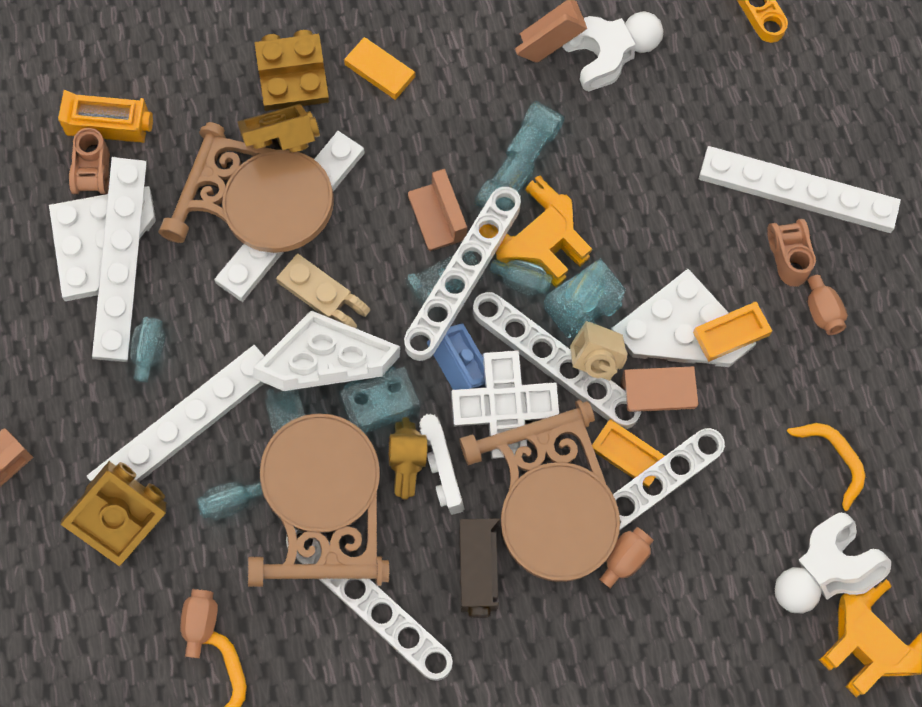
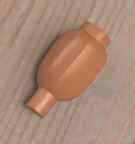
M820 275L811 276L807 280L812 290L808 296V306L816 325L824 329L827 335H835L842 332L846 328L845 320L848 316L842 300L834 289L824 285Z
M638 527L633 532L623 533L617 540L611 555L606 560L608 569L599 580L611 588L619 578H628L635 574L651 554L650 545L654 540Z
M192 589L191 597H188L183 604L180 631L182 637L187 641L185 657L200 659L202 644L209 640L213 634L218 605L213 600L214 592Z

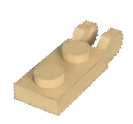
M298 253L276 278L277 283L321 315L353 328H357L354 320L340 311L344 304H347L356 313L365 317L370 312V308L366 303L351 294V291Z

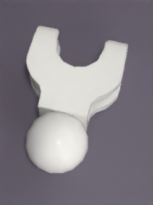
M646 11L634 13L627 19L626 23H624L622 18L615 21H606L599 17L588 16L584 18L588 29L562 47L568 52L588 49L598 56L596 60L586 65L580 74V83L583 89L589 92L616 82L621 74L623 65L635 58V51L639 53L651 52L661 42L664 31L661 21L654 14Z
M837 513L813 530L808 552L798 559L802 568L792 567L783 571L777 578L775 597L778 603L789 612L803 614L812 610L819 603L821 594L828 600L839 593L858 595L868 592L890 573L891 560L879 549H870L858 556H846L843 554V550L855 539L857 530L855 521L848 514Z

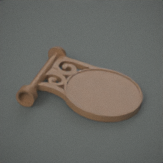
M208 122L206 126L201 127L199 134L204 138L172 218L163 219L159 229V234L172 242L183 243L189 231V227L184 222L188 213L192 211L208 212L220 217L228 224L237 239L245 245L263 252L279 253L291 251L304 246L321 233L331 217L334 194L326 171L317 161L300 152H289V150L282 149L275 150L266 147L254 149L252 145L246 147L244 142L227 139L224 135V128L216 123ZM226 151H236L253 155V157L242 163L237 154ZM221 153H224L219 159L222 168H226L228 162H233L229 169L223 170L217 167L216 161ZM214 185L219 188V192L212 196L214 195L213 189L210 186L203 187L200 193L202 200H194L197 190L201 186Z
M581 400L575 401L576 409L480 440H476L473 434L459 438L462 453L468 466L481 462V454L498 449L504 456L510 472L509 492L501 512V532L504 543L510 555L523 569L536 577L548 581H573L593 573L611 555L619 535L620 516L618 506L612 492L606 485L586 427H589V423L595 421L592 407L588 401L583 403ZM564 434H572L577 437L582 445L591 471L570 463L575 460L578 453L577 445L573 440L566 438L561 440L558 445L561 449L564 447L570 449V453L567 455H559L555 451V440ZM523 440L531 442L537 450L535 462L527 463L522 459V455H525L527 458L531 456L532 451L529 447L521 446L517 449L514 456L508 445ZM545 454L553 463L542 465L545 460ZM518 468L527 471L520 478Z
M330 414L305 415L285 424L268 442L260 465V483L267 504L280 518L285 527L288 537V552L286 561L283 564H263V557H248V587H263V579H375L376 586H381L382 582H389V560H382L381 556H377L379 461L369 438L350 421ZM367 510L366 550L358 557H349L341 551L339 540L346 535L353 537L354 543H347L344 547L349 552L356 551L361 546V533L356 528L349 527V525L358 520ZM294 528L305 531L298 540ZM334 532L330 544L321 533ZM315 539L320 543L321 556L317 563L294 564L297 552L304 558H310L315 554L314 546L311 545L309 550L304 548L305 541Z

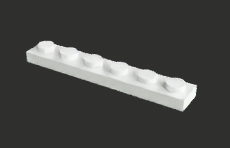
M337 131L314 160L326 171L334 191L364 155L365 151L362 146ZM243 244L214 280L217 285L243 302L283 252H263Z
M711 146L707 147L698 178L699 180L888 233L894 230L901 199Z
M112 157L92 359L128 362L146 161Z
M255 345L250 347L89 473L87 478L92 481L110 461L116 466L119 462L125 463L136 473L134 479L138 482L142 481L264 384V382L254 379L253 367L264 355Z

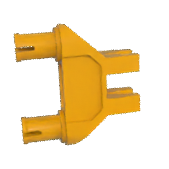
M539 175L535 177L536 183L532 180L525 191L545 211L518 235L510 236L507 233L496 250V258L500 263L509 267L538 269L557 288L566 280L567 276L565 274L568 272V268L554 254L562 249L581 267L590 259L589 253L592 251V248L573 229L571 198L568 195H559ZM485 224L479 229V233L485 238H493L498 234V229L494 225Z
M887 579L880 582L876 588L873 587L864 594L849 595L844 593L841 596L838 607V640L819 659L829 671L837 668L851 653L865 665L845 686L855 697L865 694L880 677L922 674V632L909 645H905L871 610L873 604L891 588V584Z

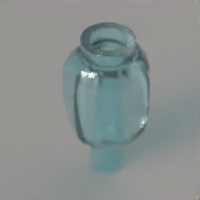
M494 259L490 266V272L502 276L503 282L507 287L529 296H535L539 293L546 295L553 276L547 274L542 266L525 260L516 259L504 263Z
M595 261L590 270L578 273L568 284L562 296L564 301L562 309L569 317L579 319L583 314L591 312L597 305L604 290V283L601 277L607 269L603 262Z
M144 317L141 324L133 332L130 356L136 366L134 380L148 382L150 369L156 366L161 359L166 339V333L162 329L163 322L161 320Z
M228 482L207 489L203 497L197 498L196 501L202 519L210 517L213 520H221L243 511L248 506L250 499L262 496L263 492L260 482L248 486L240 482Z

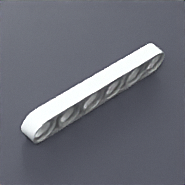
M500 187L491 194L406 332L404 338L405 351L412 359L423 361L429 359L435 353L518 216L521 199L518 192L513 188ZM507 197L513 200L515 206L509 211H502L497 208L495 203L498 199ZM485 224H491L497 227L498 234L493 238H485L479 233V229ZM474 251L480 254L482 260L475 266H469L463 262L462 257L465 253ZM451 279H459L464 283L465 288L458 294H452L446 290L445 285ZM434 307H442L447 311L448 316L442 322H434L429 319L428 312ZM417 335H423L431 343L426 350L417 351L411 347V340Z
M485 292L476 297L473 305V315L479 324L515 351L519 350L520 355L582 402L588 401L592 409L607 421L611 419L624 429L631 428L637 423L641 411L634 412V417L628 421L619 419L615 414V408L618 405L627 404L626 391L612 380L594 378L582 370H579V374L575 378L568 379L563 377L560 373V366L567 362L572 363L571 350L497 294ZM484 302H492L497 306L498 312L492 317H485L479 312L478 308ZM511 322H518L523 325L525 332L520 337H511L506 333L505 327ZM545 342L551 347L552 353L546 358H539L533 353L532 348L536 343ZM593 383L603 385L606 389V396L599 400L591 398L587 392L588 386Z
M711 428L698 431L613 494L615 500L626 497L634 504V511L631 515H619V531L715 461L725 447L722 435L717 430ZM703 436L714 439L717 444L716 452L710 455L702 453L698 447L699 439ZM679 456L685 458L689 463L688 473L684 475L674 473L670 466L671 459ZM648 476H655L662 484L661 493L654 496L647 494L643 489V480Z
M294 528L296 535L298 533L305 532ZM286 537L287 547H288V537ZM313 539L312 546L315 547V554L310 558H304L297 552L296 559L302 564L317 563L321 556L320 543ZM319 579L426 678L438 681L449 675L453 662L449 651L370 579ZM352 580H360L366 586L364 595L359 599H351L345 594V587ZM379 604L388 605L393 612L390 621L384 624L376 623L371 617L375 606ZM407 628L416 630L420 637L418 644L410 649L402 647L398 642L400 632ZM440 653L445 657L447 665L444 671L435 674L427 670L425 661L430 654Z

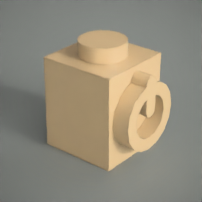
M588 321L584 323L570 345L573 368L587 372L588 375L594 378H604L610 381L613 375L617 373V369H622L627 360V350L625 349L623 334Z

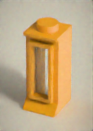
M67 90L63 91L58 120L67 136H75L82 129L93 128L100 132L103 139L144 143L146 131L151 132L153 114L148 111L145 100L142 98L139 101L76 95Z

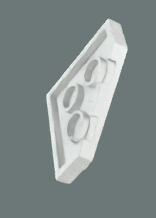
M149 186L144 187L139 239L156 222ZM108 194L49 205L61 293L64 301L98 295Z
M689 269L685 270L611 329L623 334L625 349L633 358L647 359V357L667 359V361L691 364L698 362L730 367L756 345V342L708 362L693 331L695 327L726 315L728 312Z
M310 311L253 367L254 379L282 391L382 377L400 357V346Z

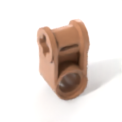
M85 128L78 131L74 136L72 165L69 171V185L72 194H79L80 191H99L102 195L108 194L110 153L102 135L96 129ZM98 145L96 150L85 152L89 146Z
M798 219L796 223L780 226L777 223H770L768 226V240L771 251L774 253L779 276L789 286H800L806 282L816 263L807 222L805 219ZM791 263L799 264L803 270L794 268Z

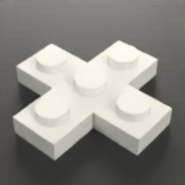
M519 350L484 353L485 388L451 391L454 427L489 424L490 436L523 426L525 421L542 420L559 414L557 383L522 385ZM527 440L508 445L514 456L518 448L527 446ZM498 449L491 451V459L504 458Z

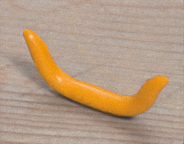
M813 423L787 429V432L795 437L821 436L826 438L848 465L852 474V482L844 493L842 502L844 511H848L853 501L862 491L865 481L864 467L855 451L839 431L829 425Z
M213 631L209 640L203 644L217 647L223 655L233 689L230 701L224 707H241L245 700L247 686L238 654L234 645L226 636Z

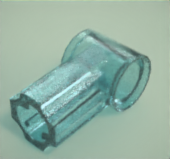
M537 100L534 101L523 119L521 129L507 148L506 155L512 162L522 168H530L546 143L554 140L564 123L565 116Z
M510 153L492 180L488 179L484 183L475 199V205L483 209L491 194L500 187L513 188L519 194L534 172L535 166L524 155ZM502 197L495 203L497 208L502 211H509L515 206L513 200L507 197Z

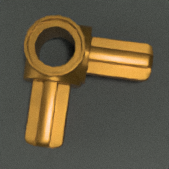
M402 417V422L395 423V433L390 434L389 466L395 471V496L408 500L409 497L415 495L417 472L422 470V467H426L427 436L421 435L416 430L415 423L410 422L409 417Z

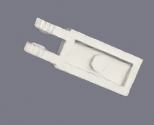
M426 414L422 419L420 418L419 427L421 435L427 436V445L432 447L433 450L427 453L432 473L439 472L442 485L436 486L441 507L447 505L451 515L461 513L465 509L443 428L435 414Z

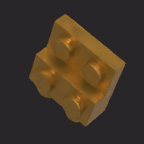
M300 30L295 32L293 37L280 38L279 35L268 34L262 37L261 41L255 42L265 111L283 109L298 104L307 106L329 103L319 34H313L309 30Z
M301 104L237 121L245 146L252 145L254 149L269 146L273 143L272 139L277 138L282 150L289 149V152H297L308 148V143L314 142L315 137L320 136L315 117L312 116L311 111L306 112Z
M108 461L86 487L82 497L63 517L61 525L120 567L166 514L167 503L163 501L165 495L158 487L150 483L144 487L134 479L136 473L128 465L119 462L116 466Z

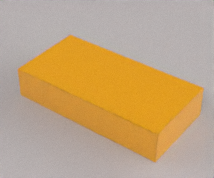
M365 37L344 59L345 66L394 100L399 97L415 78V71Z
M757 302L695 327L693 331L708 362L768 337L772 333V329Z
M611 419L592 444L597 455L633 479L665 456ZM646 477L643 480V486L649 488L656 477Z

